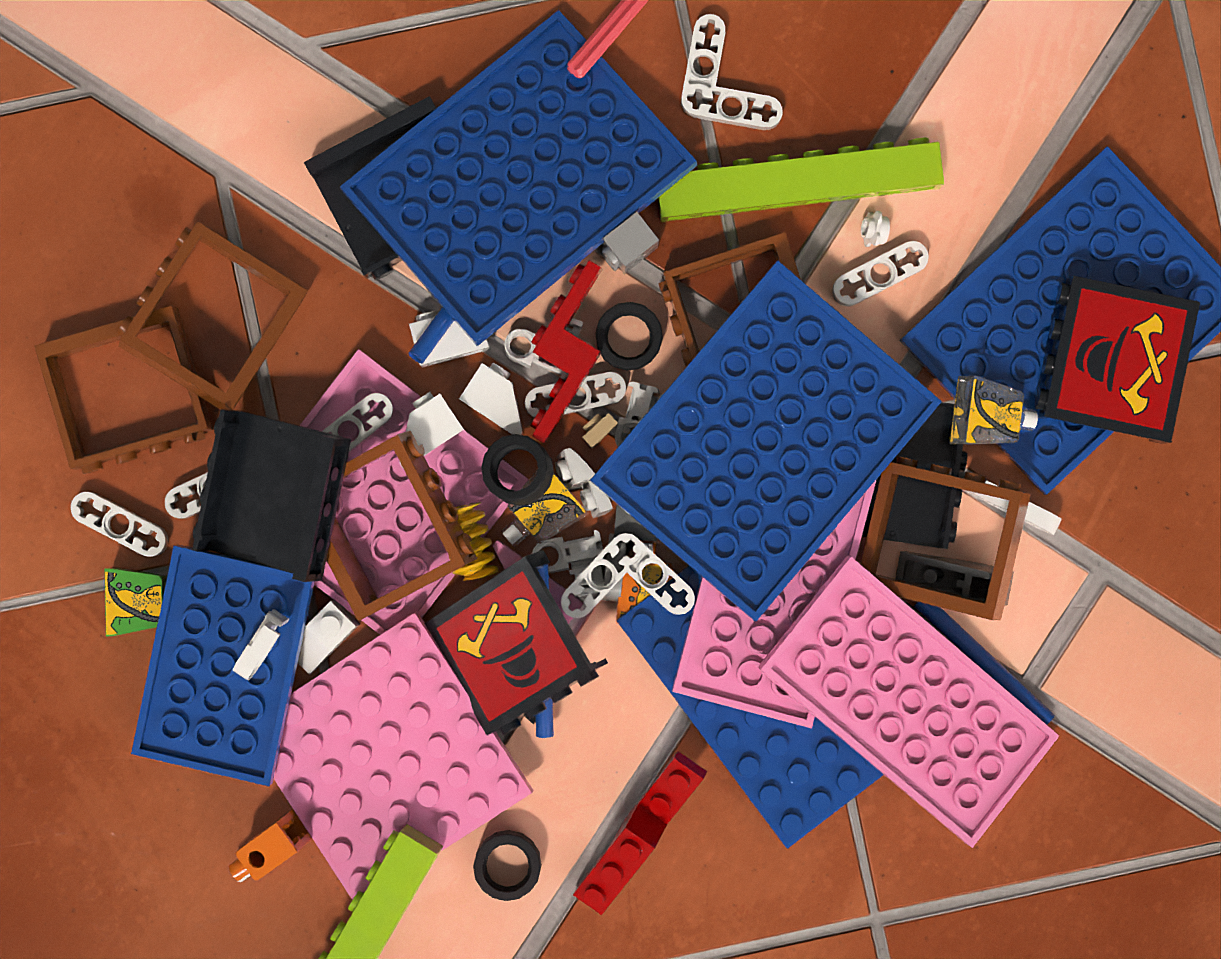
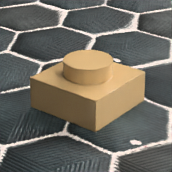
M598 413L583 427L587 433L582 438L591 448H594L618 425V422L609 413L603 418Z

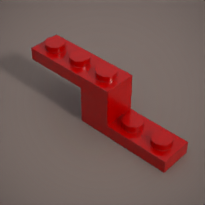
M590 260L586 266L581 264L577 266L569 279V282L573 284L570 292L566 297L560 294L550 310V313L555 315L548 327L541 325L531 341L536 346L533 353L569 374L566 380L558 379L549 394L554 399L547 411L541 408L530 425L535 429L532 437L542 443H546L601 354L599 350L566 331V328L602 272V268Z
M677 751L624 819L612 843L577 886L573 896L602 915L656 848L667 824L703 781L707 771Z

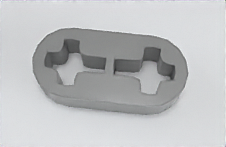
M612 533L609 534L608 544L614 539V534ZM622 540L617 544L620 551L614 558H612L609 552L607 553V561L615 566L618 573L624 569V566L620 565L619 561L625 557L626 543ZM607 566L604 586L612 580V572ZM623 577L604 596L603 600L618 602V597H621Z

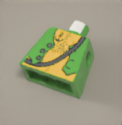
M105 568L106 637L156 628L168 575L123 568Z

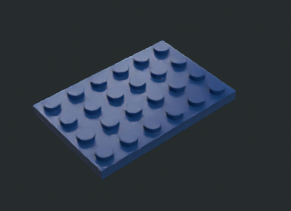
M179 544L174 545L131 754L270 786L273 783L315 581H298L292 579L293 573L209 551L196 552L192 551V547ZM275 609L289 618V621L283 626L276 628L275 631L280 634L279 638L256 673L248 681L234 672L233 668L265 619L266 614Z

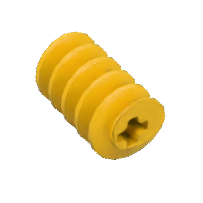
M481 502L455 507L458 512L457 521L463 532L467 533L473 540L469 543L477 557L473 562L453 571V574L464 575L462 581L473 580L498 572L497 566L486 565L495 558L493 552L483 551L492 542L489 538L480 537L489 530L488 525L477 523V521L485 517L484 511L473 509Z

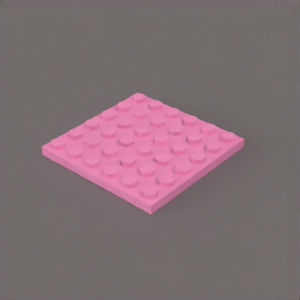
M358 349L300 426L323 431L366 396L373 393L387 396L393 405L392 417L378 430L349 451L347 462L397 434L406 432L409 414L416 409L412 403L421 398V396ZM371 400L368 403L371 408L369 412L362 416L360 410H357L353 414L362 421L366 431L372 428V425L367 423L370 418L378 416L382 419L385 416L383 409L386 407L384 401L376 403L374 400ZM345 421L339 426L338 434L339 436L350 438L352 442L358 437L359 428L354 422ZM462 430L424 457L429 467L433 468L439 475L442 483L440 488L445 498L452 502L455 507L481 502L473 508L474 510L485 512V517L477 521V523L488 525L490 530L509 504L491 493L483 481L481 466L488 448L465 430ZM395 451L343 478L335 516L377 598L450 561L449 555L405 470L399 464L400 461ZM502 459L498 468V479L507 489L521 490L528 479ZM488 531L482 534L480 537L484 538ZM326 561L322 581H315L314 585L354 614ZM452 572L361 621L381 635L416 611L422 618L455 574Z
M417 611L291 693L273 779L352 900L358 891L365 893L370 884L365 878L376 860L381 863L383 862L388 853L383 847L393 830L400 832L408 824L443 845L442 850H444L534 791L496 732L488 736L485 734L473 712L467 692Z

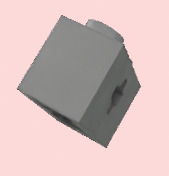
M636 212L603 238L604 249L602 250V256L614 271L620 268L626 274L658 248L659 239L638 212Z

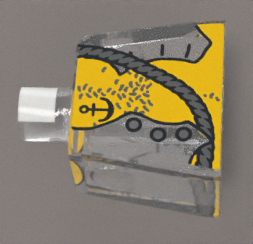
M958 376L950 444L1017 443L1020 430L1033 431L1038 421L1037 412L1023 408L1024 394L1022 391L979 376Z
M537 470L526 482V484L522 487V489L526 488L532 483V481L536 477ZM553 473L551 485L541 498L531 504L521 506L508 504L507 507L516 518L502 529L501 532L514 547L529 534L541 544L586 517L589 513Z

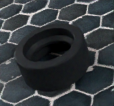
M634 302L618 303L608 309L600 318L595 333L597 349L601 352L603 359L613 367L626 371L640 369L651 363L659 353L663 339L661 324L655 313L646 306ZM622 316L638 317L645 322L649 329V344L643 353L635 357L620 356L613 351L609 344L608 332L610 326Z
M519 434L503 436L494 442L485 453L481 466L483 481L489 491L504 502L518 506L531 504L541 498L550 487L554 473L552 459L546 449L529 436ZM520 449L528 451L534 456L537 461L538 470L536 477L529 486L515 491L507 489L498 479V468L505 455L513 450Z
M506 830L496 832L483 841L476 852L473 869L475 880L483 892L494 899L511 901L520 899L531 892L538 882L542 864L540 852L530 838L523 833ZM502 845L517 846L525 853L528 859L529 868L527 875L521 882L513 886L497 884L491 879L487 871L488 856L494 849Z

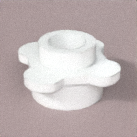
M875 211V213L868 212L862 221L860 229L861 237L864 239V246L870 247L871 244L877 246L878 244L886 243L890 232L889 218L882 216L881 211Z

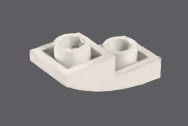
M571 448L563 450L557 456L558 461L555 462L556 472L560 481L566 482L568 490L582 486L583 490L580 491V498L586 511L591 512L593 518L607 514L613 507L609 497L589 481L595 475L593 470Z

